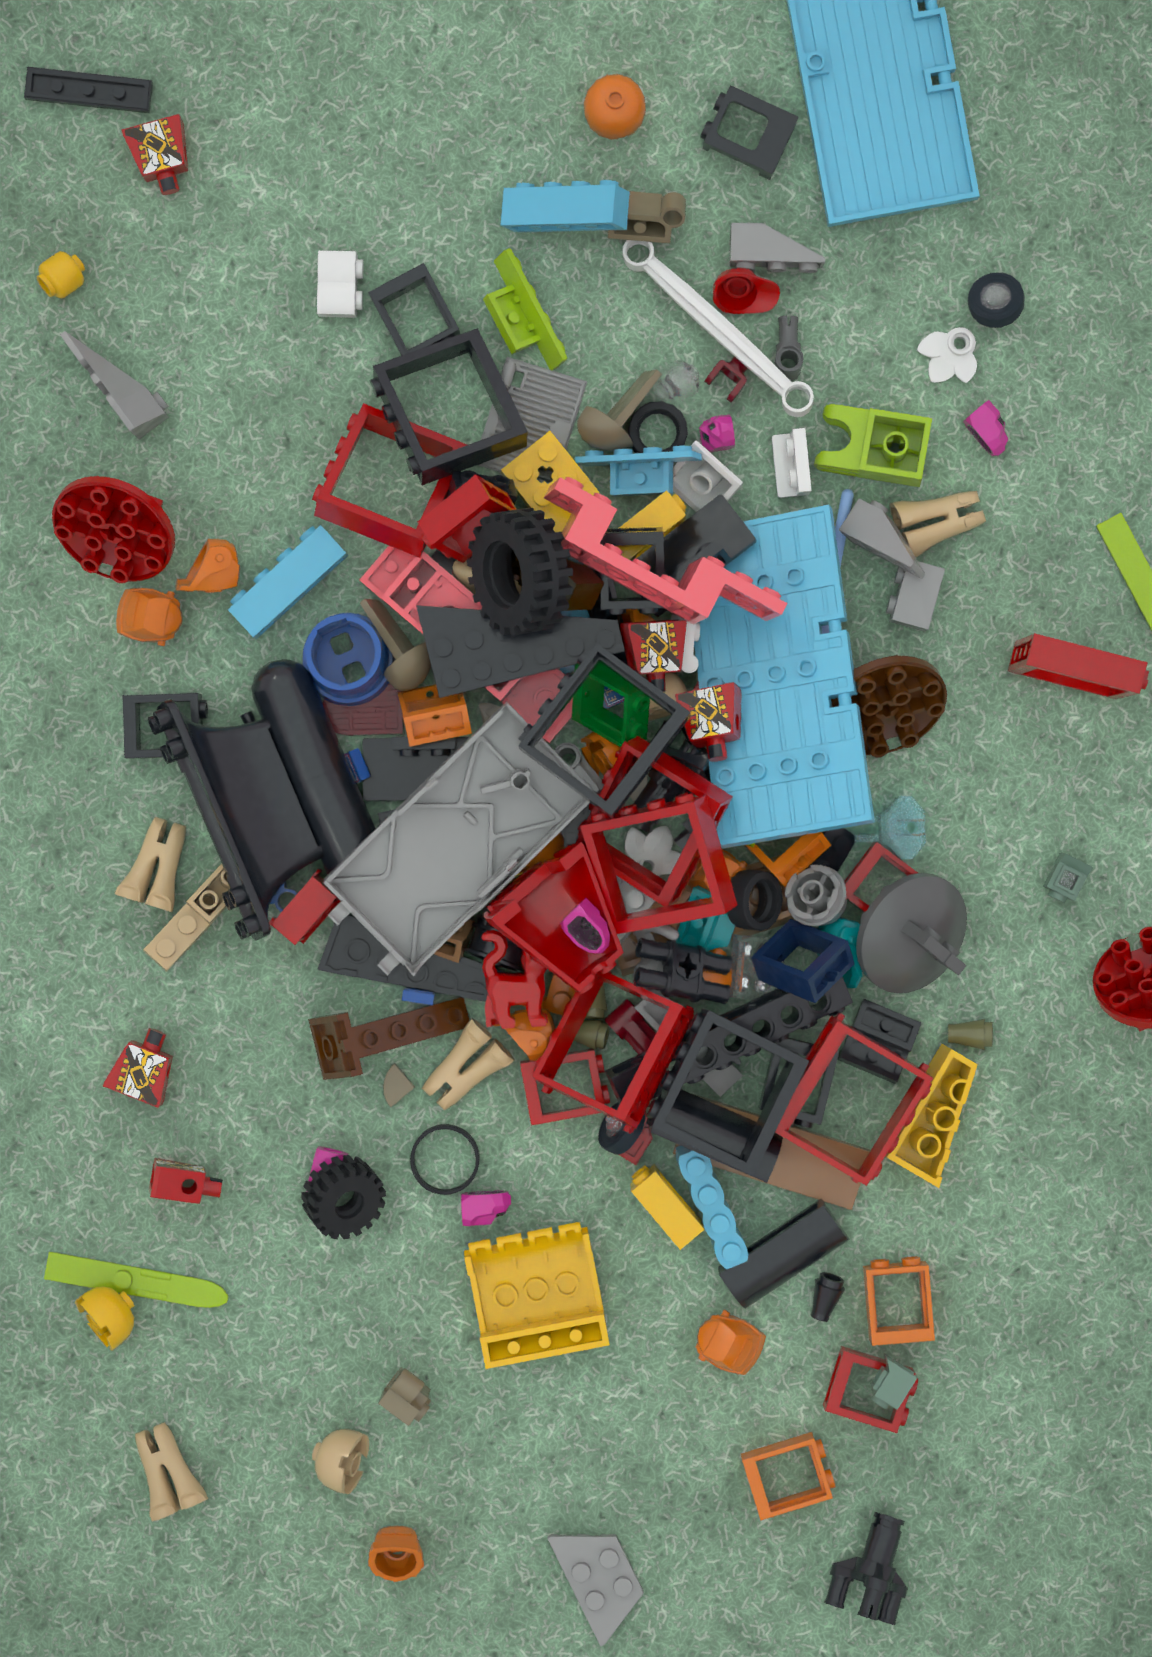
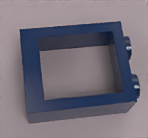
M790 919L751 957L759 981L813 1003H816L855 964L848 940L801 924L793 919ZM798 946L820 954L804 971L782 963Z

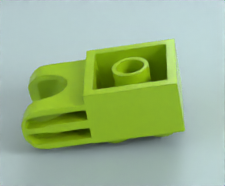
M829 404L823 408L822 415L826 423L845 430L849 435L850 443L840 451H821L815 456V468L828 473L920 487L932 418L837 404ZM892 443L899 444V449L903 450L893 453L888 448L892 447Z

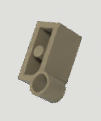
M629 191L627 230H608V238L670 243L672 228L680 227L685 221L686 199L684 196L676 192L665 194L663 197L662 194Z
M400 1367L382 1391L378 1404L409 1426L414 1419L419 1422L428 1411L431 1402L429 1399L431 1389L406 1368Z

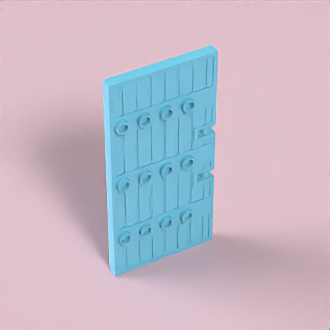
M786 0L828 227L978 200L980 195L959 81L952 82L950 73L955 72L956 64L945 7L938 8L937 0ZM924 2L926 10L919 12L917 3ZM938 76L939 85L932 86L931 77Z
M828 504L743 521L757 541L724 568L734 574L738 571L748 575L753 579L752 584L762 590L764 587L775 590L781 595L780 600L788 604L782 615L764 621L719 596L708 618L698 622L700 623V637L698 642L694 641L695 657H697L699 663L697 668L699 689L734 682L741 689L742 693L741 737L737 741L725 743L727 759L718 762L709 761L711 783L733 796L717 826L721 848L875 823L860 709L856 703L852 704L851 700L852 695H857V688L853 676L854 665L849 632L842 630L841 622L847 621L832 508ZM828 625L829 633L822 634L821 626ZM838 698L839 706L832 707L831 699Z

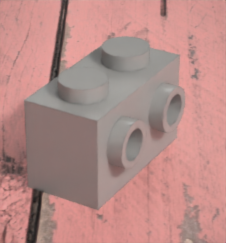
M919 562L925 572V576L921 579L898 567L894 583L899 584L896 596L890 595L886 608V613L891 614L889 622L925 632L929 630L945 569Z

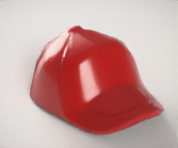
M742 267L722 272L718 275L713 285L714 304L721 311L730 314L768 312L775 307L780 297L778 284L758 277L752 270Z

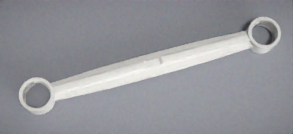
M627 240L624 243L623 259L626 266L633 271H645L712 337L781 395L782 407L787 414L793 417H802L810 412L814 398L810 386L801 381L791 382L732 323L654 256L652 242ZM637 244L644 245L650 250L649 257L640 263L631 261L627 255L629 248ZM793 390L804 391L809 397V403L801 409L790 407L786 403L789 392Z

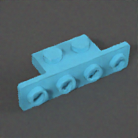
M673 446L672 452H662V448L647 447L643 448V453L633 454L632 449H615L614 455H604V451L590 450L585 451V456L575 457V462L582 466H610L611 496L662 494L666 490L669 494H673V462L702 461V454L692 451V446Z

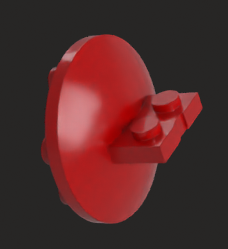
M90 476L77 479L61 491L53 506L52 522L54 534L65 550L88 573L99 574L113 579L117 583L143 581L163 571L168 565L175 549V533L170 519L162 509L163 500L150 496L125 481L104 476ZM102 563L113 566L110 575L98 571Z
M1145 927L1137 933L1139 934L1142 948L1131 951L1129 942L1125 939L1114 941L1111 947L1099 959L1093 974L1095 996L1103 1011L1120 1023L1137 1027L1139 1032L1147 1028L1152 1029V927Z

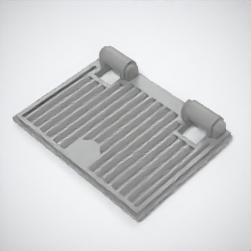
M507 357L501 377L528 431L527 447L498 457V460L493 459L479 464V466L501 472V469L548 431H551L562 446L567 449L587 385V381ZM515 371L524 373L520 388L511 385ZM493 404L481 440L505 431ZM544 468L538 470L540 475L537 480L540 483L544 480L547 484L552 482L550 478L551 470L547 469L545 471Z

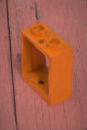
M436 684L397 692L410 747L472 734L463 693L439 698ZM428 691L433 692L431 697L426 696Z
M822 832L801 836L774 862L756 844L754 847L744 846L786 887L793 874L799 875L825 852L831 844Z
M920 1257L901 1258L902 1263L889 1264V1259H875L870 1261V1265L863 1266L868 1333L872 1346L935 1341L929 1265L926 1261H920ZM918 1272L922 1324L877 1327L873 1276Z
M812 1432L741 1453L760 1520L833 1498L830 1491L831 1488L836 1487L830 1469L824 1470L821 1462L822 1458H826L825 1450L821 1439L815 1440ZM808 1446L820 1487L768 1502L756 1461Z

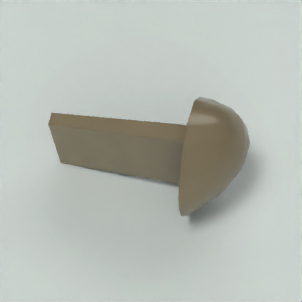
M658 370L643 372L607 415L596 408L586 406L577 420V429L582 439L591 447L606 451L633 447L630 436L622 426L662 374Z
M379 599L362 600L360 602L362 608L396 659L386 668L383 675L399 691L415 689L426 679L431 668L426 642L414 647Z

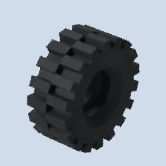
M344 1155L343 1161L336 1156L331 1158L332 1163L329 1165L325 1161L319 1164L322 1169L318 1173L313 1170L309 1174L312 1177V1181H305L303 1187L307 1192H301V1199L304 1202L302 1207L307 1216L323 1235L327 1236L329 1234L332 1239L337 1240L339 1234L343 1239H350V1233L353 1232L355 1236L362 1234L361 1228L364 1226L367 1229L372 1227L373 1224L370 1221L372 1218L379 1219L381 1213L378 1211V1208H384L385 1201L382 1197L386 1196V1191L382 1187L384 1186L382 1181L366 1162H363L361 1158L356 1156L353 1160L350 1155ZM354 1191L352 1198L346 1204L335 1206L343 1194Z

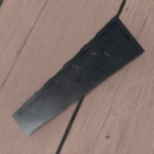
M347 915L339 925L334 922L318 966V970L359 977L484 1002L487 996L485 976L482 970L483 963L464 956L457 963L433 954L414 976L401 963L387 976L377 965L389 951L352 915ZM496 968L497 972L508 973Z

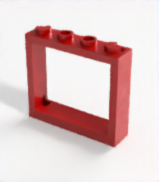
M363 403L359 413H352L347 425V430L349 431L347 438L341 436L335 451V454L338 455L336 460L328 462L324 472V478H326L324 485L318 484L312 497V500L316 501L314 516L420 558L426 544L421 537L423 531L419 524L415 529L332 496L363 429L396 441L394 436L396 429L393 422L388 424L382 410ZM410 422L423 452L437 457L467 445ZM452 475L438 480L422 517L446 499Z
M1036 633L1015 641L1007 671L1112 699L1140 694L1141 689H1146L1149 681L1147 680L1149 671L1146 670L1148 662Z
M639 736L628 742L624 741L621 748L616 751L615 758L617 760L613 768L611 767L605 773L601 782L604 784L601 793L597 795L607 801L633 767L637 758H640L650 743ZM663 753L653 768L696 796L706 794L715 827L717 828L733 796L671 756ZM590 803V815L602 812ZM590 815L588 819H585L580 824V826L591 820ZM579 826L577 829L579 830V837L576 843L582 842L586 848L582 830ZM692 831L670 876L665 881L607 843L616 876L662 906L672 905L680 899L701 859Z
M684 793L676 796L675 801L667 803L665 798H660L647 802V807L639 809L636 804L624 806L613 819L603 812L590 815L591 820L580 826L591 865L617 934L722 915L738 905L706 794L694 797L693 793ZM688 813L711 897L627 913L603 831Z

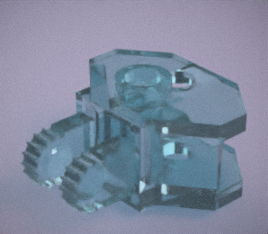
M912 796L895 797L885 812L874 815L875 822H878V835H870L869 833L855 835V842H878L879 844H885L899 859H914L926 843L925 811ZM910 822L915 826V830L912 833L907 830V825Z

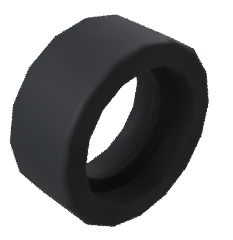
M663 401L649 402L640 407L632 416L628 434L633 442L632 448L635 453H643V448H647L640 438L639 430L641 423L653 414H662L669 417L676 426L675 441L670 447L662 450V452H672L673 446L685 445L688 435L687 422L682 412L674 405Z
M750 869L739 871L731 879L738 905L727 912L729 920L736 927L756 931L769 929L777 921L783 902L782 889L778 879L772 873ZM756 884L759 891V903L755 914L752 916L749 910V897L753 886Z

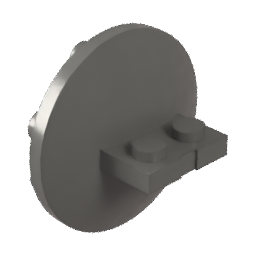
M930 873L911 874L884 886L880 894L860 918L861 925L856 945L860 968L873 984L887 992H913L935 981L947 968L959 976L966 967L957 958L966 932V906L957 888L938 875Z

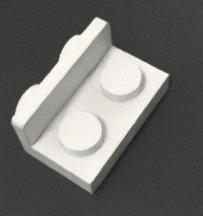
M805 428L792 429L790 434L773 435L772 448L777 496L785 498L809 495L812 490Z

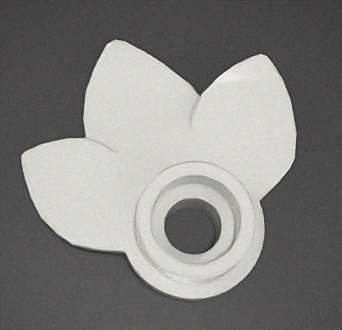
M954 328L948 334L938 331L926 336L918 345L917 351L931 358L928 374L930 381L933 383L944 382L954 374L962 382L967 383L976 372L977 361L972 353L975 349L976 341L974 335L966 328ZM955 339H963L965 347L957 349L954 346Z
M667 826L657 827L651 833H648L647 836L638 829L631 827L625 837L624 851L626 855L642 866L644 862L650 863L652 866L651 872L659 877L660 875H670L680 856L679 852L671 850L673 837Z

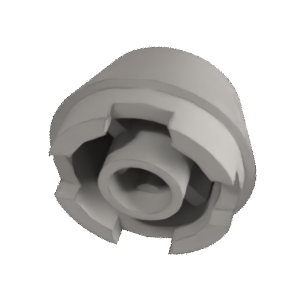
M810 865V868L802 871L799 875L793 874L786 886L785 897L787 898L788 910L795 920L808 926H822L834 923L843 915L847 905L846 887L843 878L837 871L822 865Z

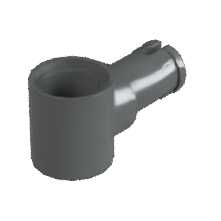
M786 315L778 318L779 343L776 345L774 365L790 381H794L801 373L804 357L801 351V344L798 343V317L790 316L788 326ZM791 359L796 363V366L786 368L781 364V361Z

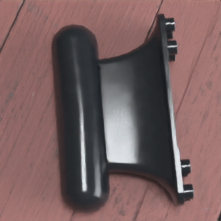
M289 659L271 661L261 667L254 676L251 689L254 703L261 717L260 720L229 727L200 725L184 716L173 699L163 701L157 707V711L153 712V716L148 717V723L154 735L161 732L165 733L168 741H166V745L160 747L162 757L166 764L177 761L181 773H184L224 867L230 889L222 893V898L229 911L237 907L240 910L243 918L235 922L234 925L241 940L251 936L257 941L270 935L269 905L278 889L291 876L320 859L328 875L376 829L310 673L302 664Z

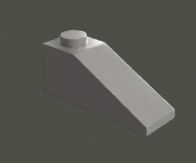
M858 499L839 528V531L852 543L923 579L925 572L895 522L886 514L888 509L877 501L872 500L869 504Z

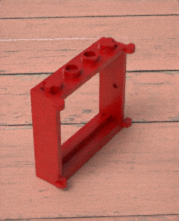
M611 971L605 974L598 972L594 976V986L582 994L575 992L573 998L566 1004L559 1025L552 1031L544 1054L535 1064L536 1069L532 1078L544 1085L541 1090L542 1092L550 1094L555 1090L626 1124L623 1131L631 1134L634 1129H637L678 1045L682 1041L689 1022L694 1017V1008L688 1005L685 1008L642 987H636L633 983L613 975ZM603 982L668 1010L617 1110L553 1080Z
M839 1012L835 1017L831 1015L805 1059L809 1060V1063L775 1133L849 1175L853 1182H861L867 1186L870 1180H874L881 1172V1162L886 1154L893 1152L899 1141L898 1135L904 1126L907 1127L912 1122L916 1113L914 1109L920 1099L923 1100L928 1096L931 1091L930 1087L932 1086L931 1081L933 1077L927 1073L929 1065L924 1062L919 1067L842 1022L845 1015ZM847 1034L917 1075L859 1170L789 1130Z

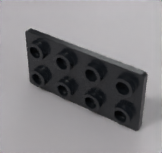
M718 495L664 537V575H668L680 583L688 565L699 558L712 556L722 561L726 566L756 543L757 540L723 495ZM653 545L636 559L648 564L651 567L650 572L656 574L655 545ZM658 608V612L653 614L659 617L667 610L665 608Z
M407 737L364 738L362 741L363 759L370 777L363 780V799L365 801L406 800L469 737H454L411 747Z

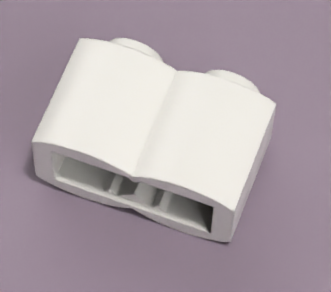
M318 251L317 314L319 317L357 318V310L363 309V291H357V278L363 279L364 266L363 259H358L356 251Z

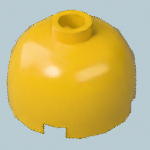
M101 1286L85 1292L75 1300V1305L80 1314L84 1311L88 1313L86 1318L89 1323L87 1324L106 1347H110L111 1351L130 1336L134 1327V1316L131 1308L135 1305L124 1291L118 1294L112 1288Z

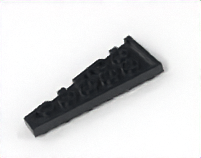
M416 605L439 698L578 664L577 660L588 647L592 649L596 643L613 655L625 652L617 620L563 616L562 621L553 623L554 627L551 629L511 636V634H500V628L492 629L489 626L490 617L483 618L480 614L481 610Z

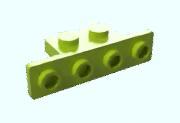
M511 248L505 249L494 260V264L506 287L487 294L483 301L511 354L537 344L551 371L555 370L567 360L565 347L557 338L551 326L549 316L543 311L538 302L535 289L525 277L520 260L514 255Z

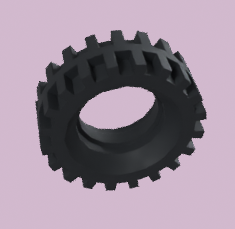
M534 508L491 513L490 516L483 517L480 520L482 526L475 527L473 530L476 540L469 541L468 548L472 551V558L467 559V566L472 567V577H468L469 585L474 584L476 591L472 597L475 603L480 602L482 606L481 616L483 618L490 617L489 626L492 629L500 628V634L502 635L511 634V636L551 629L554 627L553 623L562 621L561 611H567L570 605L566 601V595H571L573 587L568 585V576H573V568H568L566 558L570 557L569 549L563 550L561 542L564 536L562 532L555 533L553 530L555 526L554 520L552 518L544 519L545 512L541 510L534 511ZM512 550L519 560L522 573L520 594L516 588L512 573Z

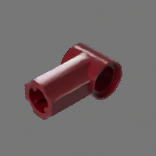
M625 999L604 1019L622 1040L625 1039L633 1047L637 1054L648 1050L656 1034L628 999Z

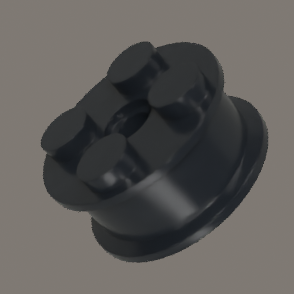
M478 918L477 923H472L475 931L469 947H463L462 951L484 960L494 950L495 944L483 941L481 938L482 934L489 930H498L485 919ZM504 936L507 940L508 948L505 957L496 966L524 973L521 963L522 949Z

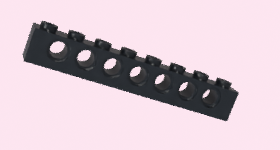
M841 977L815 1005L810 1006L808 1000L777 988L720 1016L753 1032L754 1023L763 1019V1028L759 1032L753 1033L773 1043H779L786 1040L790 1036L789 1033L799 1028L805 1030L815 1026L818 1023L817 1020L824 1016H835L839 1012L842 1013L846 1009L845 1006L852 1004L853 1001L844 979ZM787 1006H792L791 1015L786 1019H781L782 1010ZM712 1024L702 1047H708L707 1055L702 1059H695L684 1084L696 1083L705 1077L704 1074L714 1069L723 1070L733 1064V1060L743 1055L745 1057L755 1055L761 1051V1048L736 1036L733 1044L724 1046L726 1036L731 1033ZM690 1030L685 1033L682 1041H686ZM647 1051L605 1070L619 1105ZM660 1084L652 1099L659 1096L662 1088H660Z

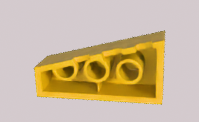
M941 1044L927 1070V1073L933 1077L931 1081L932 1086L930 1087L931 1091L925 1099H920L914 1109L916 1113L912 1122L907 1127L904 1126L898 1135L899 1141L893 1152L887 1153L885 1157L939 1188L942 1181V1171L945 1162H948L951 1152V1142L954 1133L957 1132L959 1127L963 1104H966L978 1064Z

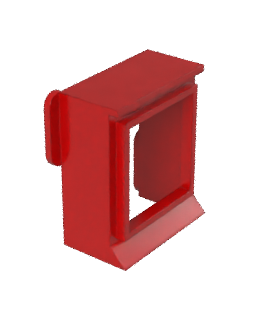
M321 868L311 876V879L277 918L273 917L269 921L270 928L273 926L294 945L298 941L304 944L341 901L323 883L324 879L320 876V873L323 871Z

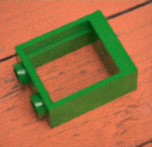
M599 662L573 696L572 720L619 747L622 746L624 741L628 742L637 736L646 740L650 698ZM579 663L575 664L574 672L579 667ZM605 686L625 697L623 718L603 707Z

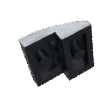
M863 999L851 1027L906 1059L908 1053L912 1050L921 1022ZM847 1035L837 1059L894 1084L898 1082L903 1069L900 1065Z

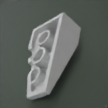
M66 331L60 334L81 365L88 370L93 382L107 396L106 400L129 431L138 439H141L169 418L164 411L169 406L158 392L152 395L142 384Z

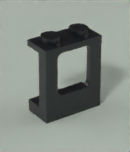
M730 85L727 93L721 92L717 98L713 110L718 112L714 121L708 120L701 133L700 138L704 139L703 149L709 151L711 148L760 171L759 176L771 180L799 117ZM730 103L739 104L767 118V127L756 149H747L718 135L717 131Z

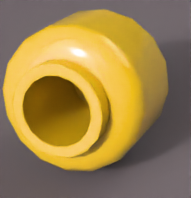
M59 251L42 262L38 268L39 275L37 276V281L49 297L56 296L63 299L84 284L82 272L85 271V267L75 254L70 256L66 252Z

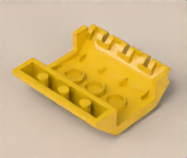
M580 1222L559 1225V1232L553 1233L552 1227L528 1231V1238L522 1239L521 1233L497 1237V1244L491 1245L490 1239L468 1243L469 1250H464V1259L467 1275L470 1276L486 1369L610 1345L587 1227L581 1228Z

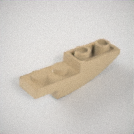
M222 864L143 949L166 972L191 948L226 908L222 893L228 891L230 887Z

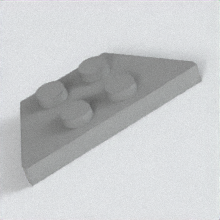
M551 1534L547 1536L600 1647L605 1645L644 1594V1590L617 1535L601 1534L600 1536H591L589 1534H577V1536Z

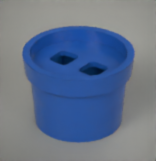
M340 613L319 622L306 639L302 657L303 666L310 673L319 696L326 701L341 706L361 705L379 696L389 684L383 674L386 668L396 660L369 617L355 613ZM343 633H348L353 643V648L340 655L335 654L330 643L331 639ZM354 662H360L365 671V676L355 682L348 683L343 674V668Z

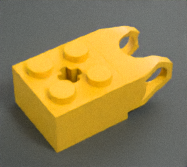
M548 431L501 469L503 476L513 479L517 494L528 508H534V511L541 510L545 512L544 519L552 518L554 520L555 526L553 530L555 533L563 531L571 516V513L544 499L548 488L560 477L564 480L566 477H570L583 485L582 490L591 495H594V493L600 494L551 431ZM544 468L545 471L547 469L552 471L550 476L551 483L547 484L545 480L540 483L537 480L540 475L539 469Z

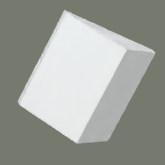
M696 440L691 445L692 451L702 454V461L677 462L673 467V492L695 512L699 511L720 494L729 501L743 484L736 475Z

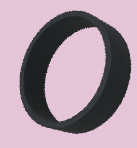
M450 1124L436 1125L424 1131L416 1140L410 1156L411 1170L417 1182L426 1190L440 1195L454 1194L465 1189L475 1178L480 1161L478 1146L472 1136L464 1129ZM447 1129L456 1131L466 1137L474 1149L476 1157L475 1169L470 1178L456 1188H435L426 1183L416 1169L415 1151L417 1145L426 1135L436 1130Z

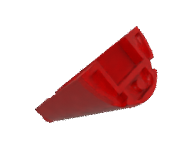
M577 842L553 854L554 859L545 860L543 863L540 861L518 876L489 903L487 908L490 914L487 911L483 916L491 926L576 992L582 994L594 986V976L598 972L605 974L612 970L617 964L615 960L624 952L586 848L582 842ZM585 898L600 911V916L607 923L610 941L609 946L602 953H590L578 947L565 934L560 925V922ZM600 936L594 938L597 944H602Z

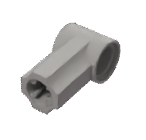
M569 742L558 745L554 751L561 758L566 754L575 755L576 760L570 767L596 794H600L604 784L601 783L600 777L581 755L579 748Z

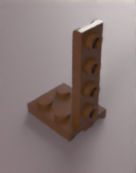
M463 997L351 1027L348 1012L308 1019L323 1080L361 1075L363 1071L359 1058L462 1030L470 1021Z

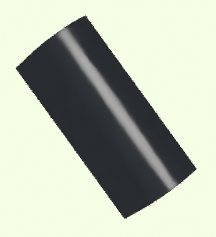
M682 1089L665 1121L738 1159L756 1125V1121ZM651 1127L650 1132L655 1135H658L671 1142H674L678 1145L695 1151L701 1155H704L708 1158L725 1164L731 1168H734L654 1127ZM774 1133L754 1175L755 1178L766 1183L773 1171L781 1149L783 1137L779 1134Z
M821 1198L747 1247L748 1260L729 1269H725L720 1265L718 1267L719 1276L740 1305L746 1309L850 1239Z

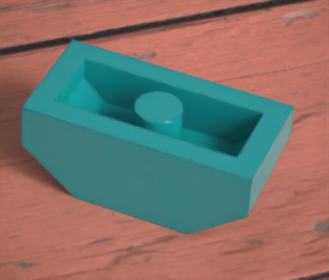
M699 885L695 886L689 901L710 898L711 893ZM727 913L681 922L678 928L679 937L675 941L679 944L694 947L701 945L707 952L720 947H728L735 925L729 920Z

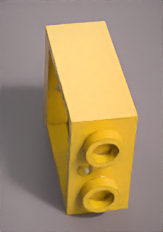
M666 490L619 528L663 527L665 537L685 521V509L687 507L676 493L671 496ZM619 545L616 547L622 550L623 553L621 555L633 561V559L639 557L653 545Z
M655 1164L650 1168L644 1165L631 1176L633 1178L630 1184L631 1192L680 1250L705 1230L702 1220Z

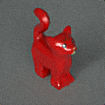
M489 930L484 932L481 937L482 940L495 944L494 950L484 958L482 966L487 990L484 1006L486 1026L492 1027L493 1025L500 1024L502 1029L515 1028V1017L510 1014V1008L513 1005L526 1006L527 1016L532 1027L546 1026L548 1017L546 1013L542 1012L541 1006L546 990L544 974L547 968L522 950L521 963L524 973L497 972L495 965L505 957L508 948L507 940L498 931Z

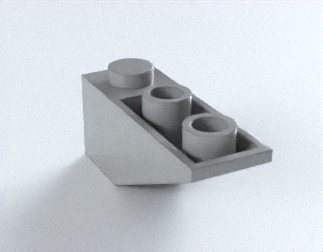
M731 223L729 266L747 268L755 271V267H767L768 272L775 273L785 272L786 267L799 268L801 273H816L817 268H823L825 264V257L763 223Z

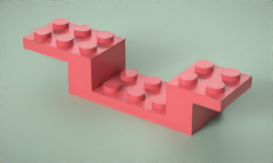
M560 477L548 488L544 499L571 513L562 531L564 539L561 542L563 550L569 549L570 557L692 624L708 618L719 596L764 621L782 615L788 604L780 600L781 595L775 590L764 587L762 590L752 584L753 579L738 571L734 574L724 568L725 564L712 556L707 558L701 557L689 564L680 583L668 575L662 574L659 577L650 572L651 567L645 562L638 559L631 561L621 555L623 553L622 550L612 544L605 543L604 546L600 544L617 511V508L611 506L612 501L599 493L591 495L582 490L583 485L570 477H566L565 480Z
M388 546L359 579L422 634L423 631L416 605L482 609L480 602H474L472 597L474 594L424 551L419 558ZM559 669L484 688L502 704L508 702L528 724L533 726L541 716L538 714V711L548 698L553 700L560 692L557 686L565 674ZM573 698L542 738L546 742L550 743L572 718Z

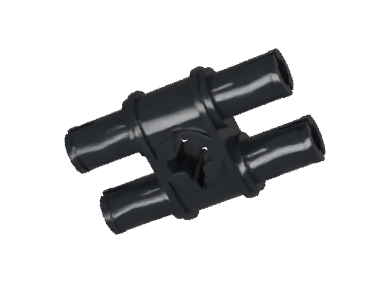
M645 938L638 940L635 950L636 957L662 962L663 972L638 967L634 974V986L660 991V994L664 997L675 996L689 999L693 1003L700 1001V999L721 1004L728 1002L731 992L730 985L704 980L703 971L727 975L732 966L731 956L707 952L701 945L694 947L676 943L675 940H668L666 943Z

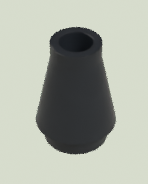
M822 1272L819 1278L815 1279L811 1317L823 1322L829 1321L832 1311L845 1291L843 1287L844 1280L841 1277Z

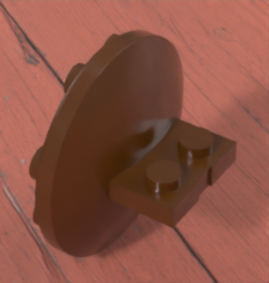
M894 655L870 661L853 670L857 695H852L851 700L852 704L856 703L860 709L866 755L880 758L887 753L915 746L919 739L932 729L945 711L947 702L946 685L939 671L923 659ZM838 698L831 699L832 707L839 706ZM898 737L902 746L889 750L886 740Z

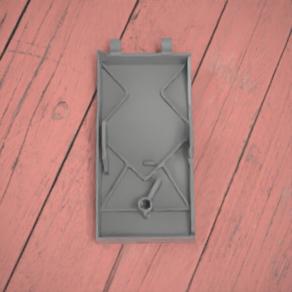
M508 702L503 704L324 878L323 883L341 900L328 916L339 925L351 913L389 951L377 965L387 976L399 963L403 966L405 965L414 976L420 967L466 921L494 898L590 803L519 749L518 745L521 741L518 738L524 732L523 729L528 723ZM541 738L535 748L591 789L554 749Z

